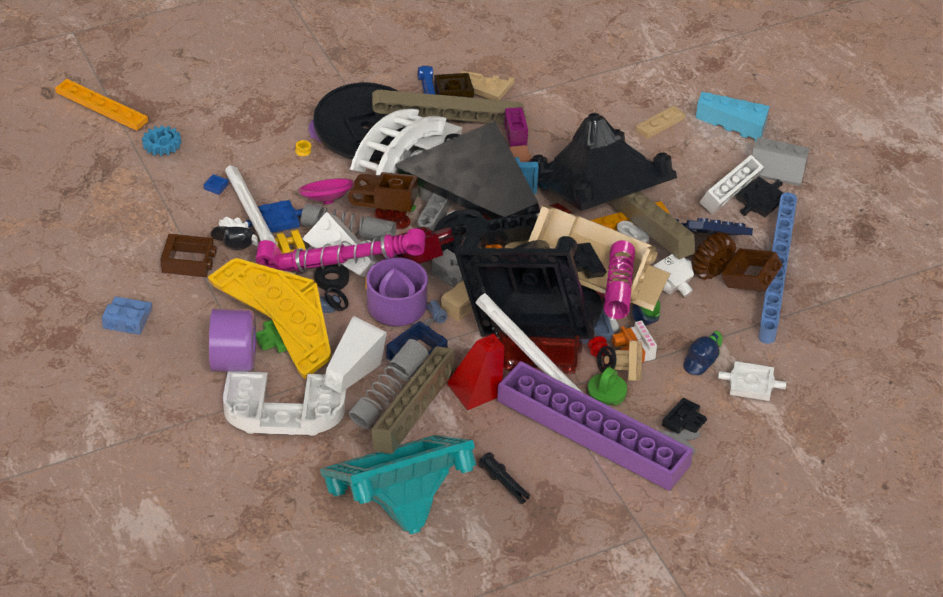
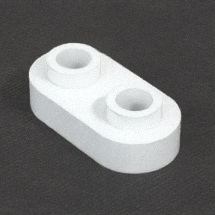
M630 221L618 223V232L649 244V235Z

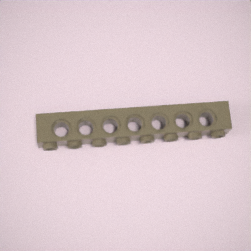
M437 346L434 348L371 429L374 451L385 454H393L455 372L454 349Z

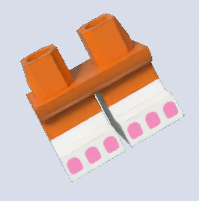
M642 320L635 322L634 327L628 329L621 326L620 333L612 335L611 342L613 346H623L619 350L629 351V341H643L642 362L656 358L657 344Z

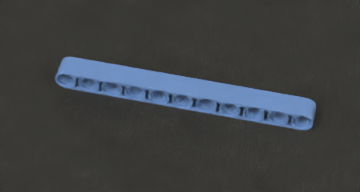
M789 192L783 193L780 198L772 251L777 253L783 266L765 291L759 329V340L766 344L775 341L779 324L797 203L796 195Z

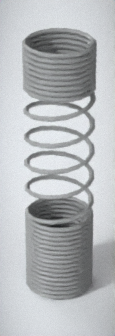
M310 203L305 204L301 215L302 226L313 228L327 212V207L324 209L323 206ZM336 209L333 211L334 216H336ZM344 211L343 214H342V218H341V222H342V223H344V219H345V215H346V212H345V211ZM354 213L352 214L349 230L351 231V233L355 217ZM362 215L359 230L354 236H357L359 233L361 238L373 241L377 235L381 237L383 234L395 236L396 223L366 216L364 219ZM377 237L374 242L381 241V238Z
M409 339L390 362L391 367H386L384 369L385 374L379 375V382H373V390H367L366 397L360 398L349 411L350 418L358 426L369 429L380 416L379 411L383 412L384 410L380 404L370 399L367 393L373 391L381 401L390 404L386 396L374 389V384H380L387 393L396 396L392 388L381 383L380 377L386 376L394 386L402 389L401 383L387 375L386 370L392 368L401 379L408 381L428 357L427 349L418 341ZM391 379L396 381L400 385V387L397 386ZM385 387L390 389L394 394L390 393ZM378 394L383 396L388 402L383 400ZM372 402L377 404L381 409L377 408Z

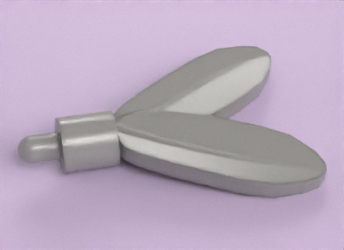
M658 430V432L692 448L693 455L695 454L694 447L688 441L697 439L700 436L699 431L693 433L689 430H682L678 434L676 432L671 433L666 430Z

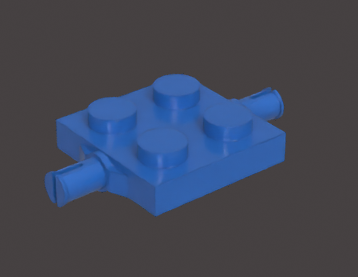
M290 200L257 206L271 233L300 227L298 217H301L303 209L296 210L293 208ZM245 220V222H248V227H253L251 220Z

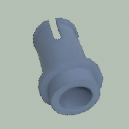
M430 301L433 308L430 304H427V309L433 315V320L439 324L444 323L447 320V312L440 307L438 301Z

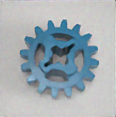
M163 125L160 128L154 126L153 130L148 129V133H143V149H147V153L153 152V156L160 154L161 157L165 153L170 155L169 152L175 153L176 149H180L181 136L180 132L176 131V128L171 130L170 126L167 128Z

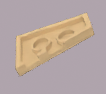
M460 72L469 73L474 94L491 100H500L514 85L515 78L503 80L499 79V76L494 75L492 78L483 77L480 73Z

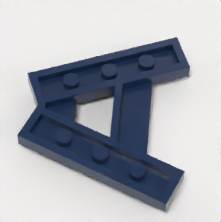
M697 218V221L687 220L686 223H681L691 232L716 234L720 232L734 236H752L753 228L745 227L746 224L744 223L733 224V222L722 221L721 224V220L710 219V222H708V218Z

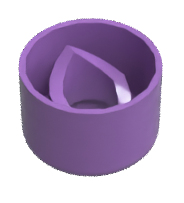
M390 258L379 261L370 268L366 278L367 308L375 320L384 325L399 327L410 325L424 315L427 308L428 277L421 265L405 258Z
M212 309L209 329V361L211 371L250 372L254 368L256 357L255 313L250 309Z

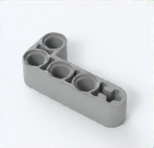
M420 187V198L428 203L418 219L417 228L425 226L434 231L436 225L446 216L453 202Z

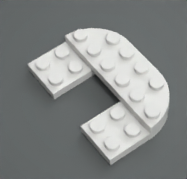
M228 371L223 393V410L225 418L230 424L244 430L248 434L266 433L315 436L320 432L333 428L342 420L345 413L346 390L339 393L325 386L326 374H307L303 404L264 403L268 373Z

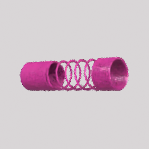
M624 240L615 242L610 249L604 312L613 319H622L630 311L635 247L630 242ZM618 252H627V253H629L631 256H630V257H624V256L616 257L614 254H616V253H618ZM613 272H628L630 275L628 277L624 275H614ZM612 279H628L629 282L625 283L623 281H613Z

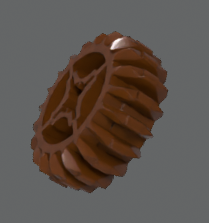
M717 232L716 234L713 233L711 237L708 236L705 241H702V244L698 246L694 257L691 259L694 273L703 280L712 279L720 275L735 255L737 247L733 239L727 234Z

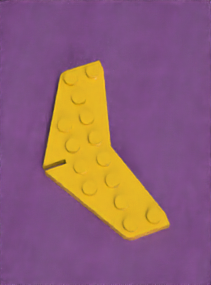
M239 258L230 260L208 276V281L215 288L272 319L298 373L304 379L307 378V374H313L330 361L332 355L317 283H314V280Z

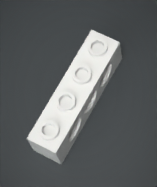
M750 155L709 189L699 203L713 215L756 179L764 167Z

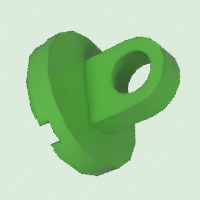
M608 367L603 373L597 374L590 379L588 393L590 397L608 406L609 404H614L615 406L625 400L627 384L617 375L615 369Z

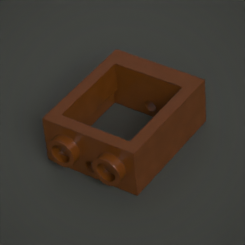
M168 234L160 259L162 273L207 277L208 271L212 270L213 267L212 258L216 257L217 246H214L213 238ZM176 251L205 254L204 261L174 258Z
M739 248L721 275L728 288L765 292L783 265L776 252ZM749 266L763 267L757 276L744 275Z

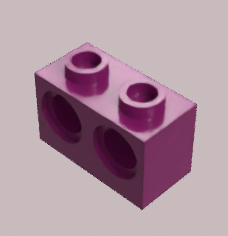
M505 108L504 126L509 146H527L528 127L523 108Z

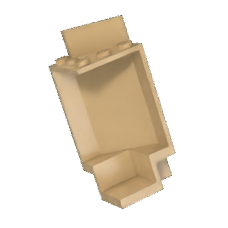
M549 205L542 206L528 242L543 240L548 242L550 248H555L558 239L562 236L572 237L576 240L577 244L590 242L607 272L604 277L588 279L585 272L581 271L578 272L581 285L603 294L606 293L611 246L621 240L630 242L635 247L630 303L651 311L654 310L671 274L650 265L655 262L658 254L655 251V246L573 213L569 214ZM618 252V253L614 254L616 257H620V256L630 257V256H631V255H630L629 253H627V252ZM613 272L614 275H624L627 277L630 275L628 272ZM612 279L613 281H623L625 283L629 282L628 279Z

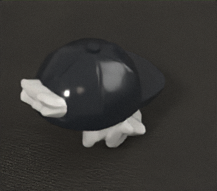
M227 216L224 217L223 220H219V227H214L211 231L212 238L223 241L229 249L244 250L251 244L258 247V237L254 231L248 228V222L242 223L238 217L234 220Z

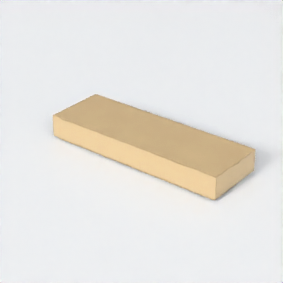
M673 105L636 125V131L646 139H649L685 119L686 114Z

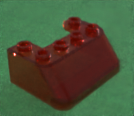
M499 332V340L504 345L503 369L512 371L520 361L535 369H540L504 332ZM575 335V339L528 337L565 374H576V371L580 370L583 340L580 336Z

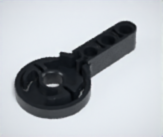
M461 209L441 219L436 225L434 232L444 228H451L452 230L450 235H453L454 240L441 245L442 252L448 249L454 253L456 246H460L463 238L466 236L477 237L481 241L482 249L487 244L493 245L529 240L538 216L527 214L488 220L476 210Z

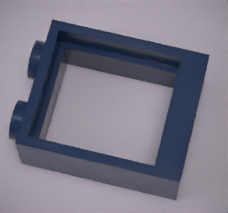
M419 321L386 345V356L389 361H392L409 339L416 341L420 339L432 349L428 352L429 355L436 346L448 348V340Z

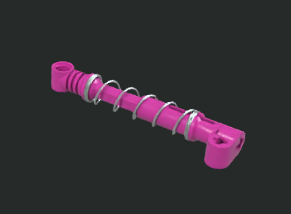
M416 228L407 231V234L396 236L383 234L381 237L377 235L370 243L360 238L355 245L343 241L339 245L326 244L320 248L310 246L307 250L298 248L293 252L283 254L274 242L263 240L258 243L256 263L282 271L307 272L309 268L322 267L324 269V266L335 264L341 266V263H346L348 259H354L357 264V258L371 256L372 261H374V255L383 254L386 259L393 258L395 255L402 253L414 256L421 255L425 249L426 234L423 230ZM377 237L381 238V241L374 242ZM360 240H364L366 242L363 244H357Z

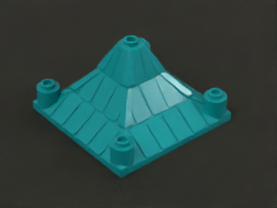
M436 434L399 445L393 454L375 452L321 468L320 471L322 477L325 478L329 494L333 493V496L343 495L346 493L345 490L348 489V485H350L354 501L364 504L373 500L382 506L384 511L403 531L415 534L420 532L421 528L425 526L432 506L433 496L448 475L449 469L455 465L456 470L466 473L473 471V466L477 464L473 453L475 446L472 439Z

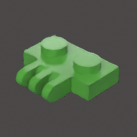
M273 321L263 322L264 330L256 333V340L261 345L262 350L275 347L278 353L287 351Z

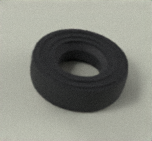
M338 264L324 266V269L318 267L315 272V281L323 290H327L330 287L341 290L349 282V271L342 264L341 266H338ZM335 273L339 275V278L331 280L325 278V275Z

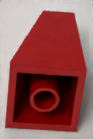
M495 334L477 340L447 382L448 387L467 411L498 398V385L503 380L504 345Z

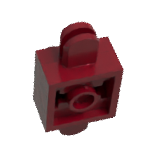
M419 227L417 229L423 230L426 234L424 253L415 256L402 253L395 255L393 258H405L420 264L443 256L441 245L454 240L453 235H450L452 230L451 228H444L434 232L428 227Z

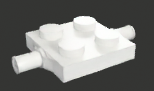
M735 361L734 369L731 373L719 371L718 379L730 381V395L770 401L773 388L786 389V382L775 380L773 375L774 367Z

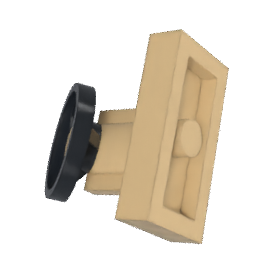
M629 341V351L614 350L611 346H603L597 355L599 370L602 373L608 367L615 370H629L628 380L641 381L643 341ZM604 353V366L602 367L601 358L602 354Z

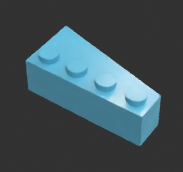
M701 92L696 118L714 126L721 125L725 128L724 130L729 132L732 130L740 133V136L745 138L748 136L752 137L756 142L757 137L762 138L770 106Z

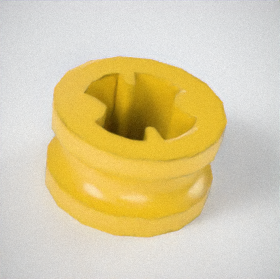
M306 140L297 141L295 153L299 156L309 155L311 153V143Z

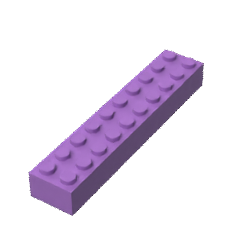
M521 361L498 385V402L668 491L675 486L691 466L692 448Z

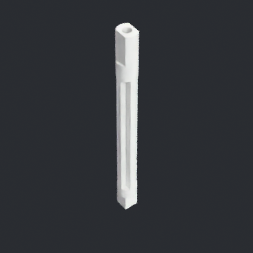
M229 165L225 172L260 240H269L277 245L238 168Z
M486 293L478 298L475 303L545 374L582 392Z

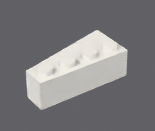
M326 212L302 240L315 248H320L326 244L339 245L343 241L355 245L358 239L338 217ZM371 256L357 258V264L354 259H348L346 263L341 264L366 278L370 268L378 263L375 258L372 261Z

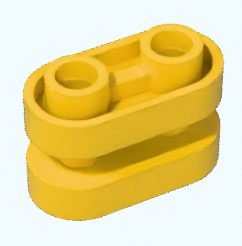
M298 229L290 231V237H285L284 233L275 234L274 239L282 254L293 252L298 248L306 250ZM289 244H292L293 249L290 250Z

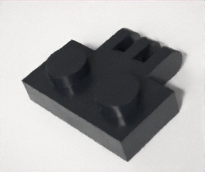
M591 243L577 244L574 255L577 272L584 271L588 279L604 277L607 271Z
M682 398L662 420V426L678 434L684 428L697 433L699 428L705 424L707 418L699 413L700 405Z

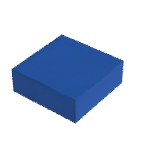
M213 174L203 184L204 190L220 195L229 185V180Z

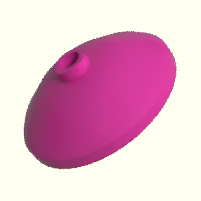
M335 178L315 181L301 186L299 193L312 201L331 204L334 203L335 199L344 196L353 187V180Z

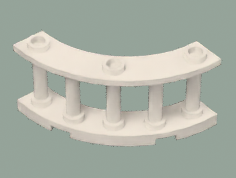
M402 109L388 114L378 121L366 134L356 151L350 170L365 172L366 168L377 171L376 175H380L381 172L395 173V164L401 161L400 156L405 150L408 151L417 143L419 138L443 134L446 118L441 116L421 117L418 116V109ZM405 127L401 132L397 131V129ZM386 136L395 137L388 146L380 144ZM374 150L385 152L379 164L369 161Z

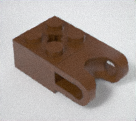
M381 172L380 175L359 174L354 181V186L348 193V200L355 206L379 208L384 211L398 210L399 212H411L417 197L418 176ZM363 180V181H365L367 184L362 186V185L360 184V181ZM357 193L363 196L360 199H356L353 194Z

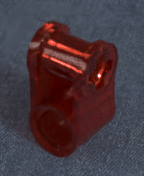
M379 208L375 210V218L395 222L396 229H405L411 223L407 212L400 213L398 210L384 211Z

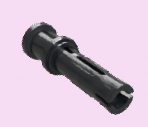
M489 452L481 457L478 462L479 467L485 469L491 479L498 480L520 504L526 502L521 495L527 499L530 498V494L506 472L505 465L494 459L493 453Z

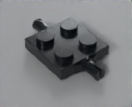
M758 176L737 194L736 199L745 205L740 210V213L746 216L750 211H753L764 218L768 216L780 204L783 192L778 188L783 185L782 181L778 179L773 184H770Z

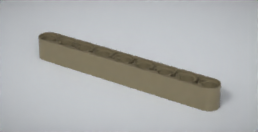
M376 90L372 93L373 111L379 114H390L402 109H418V116L421 117L441 116L449 120L484 123L495 121L496 124H504L505 108L522 107L525 116L524 105L521 102L389 90Z

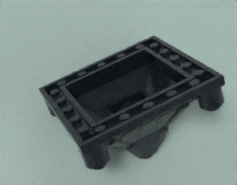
M591 113L583 120L574 134L572 142L554 158V161L548 163L547 158L541 154L534 155L529 161L538 162L537 185L581 211L677 178V173L672 168L670 155L661 152L656 154L653 161L628 145L625 141V133L620 129H614L599 113Z
M475 236L464 237L461 245L456 246L454 253L481 337H487L491 334H495L496 337H509L475 303L480 296L486 293L528 338H594L593 327L596 321V314L592 310L587 309L574 261L577 242L572 237H560L555 248H550L546 241L533 240L515 248L481 249V241Z

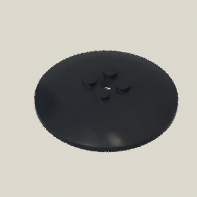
M359 82L343 85L330 91L319 101L314 111L313 125L317 137L332 152L353 160L366 134L378 121L388 115L373 111L372 93L376 90H398L382 84ZM405 127L397 129V131L401 132ZM386 136L380 144L388 146L395 137ZM374 150L369 161L381 160L385 152Z

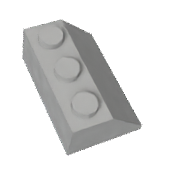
M757 137L752 156L764 167L758 176L762 179L772 181L779 179L782 183L801 186L810 148Z

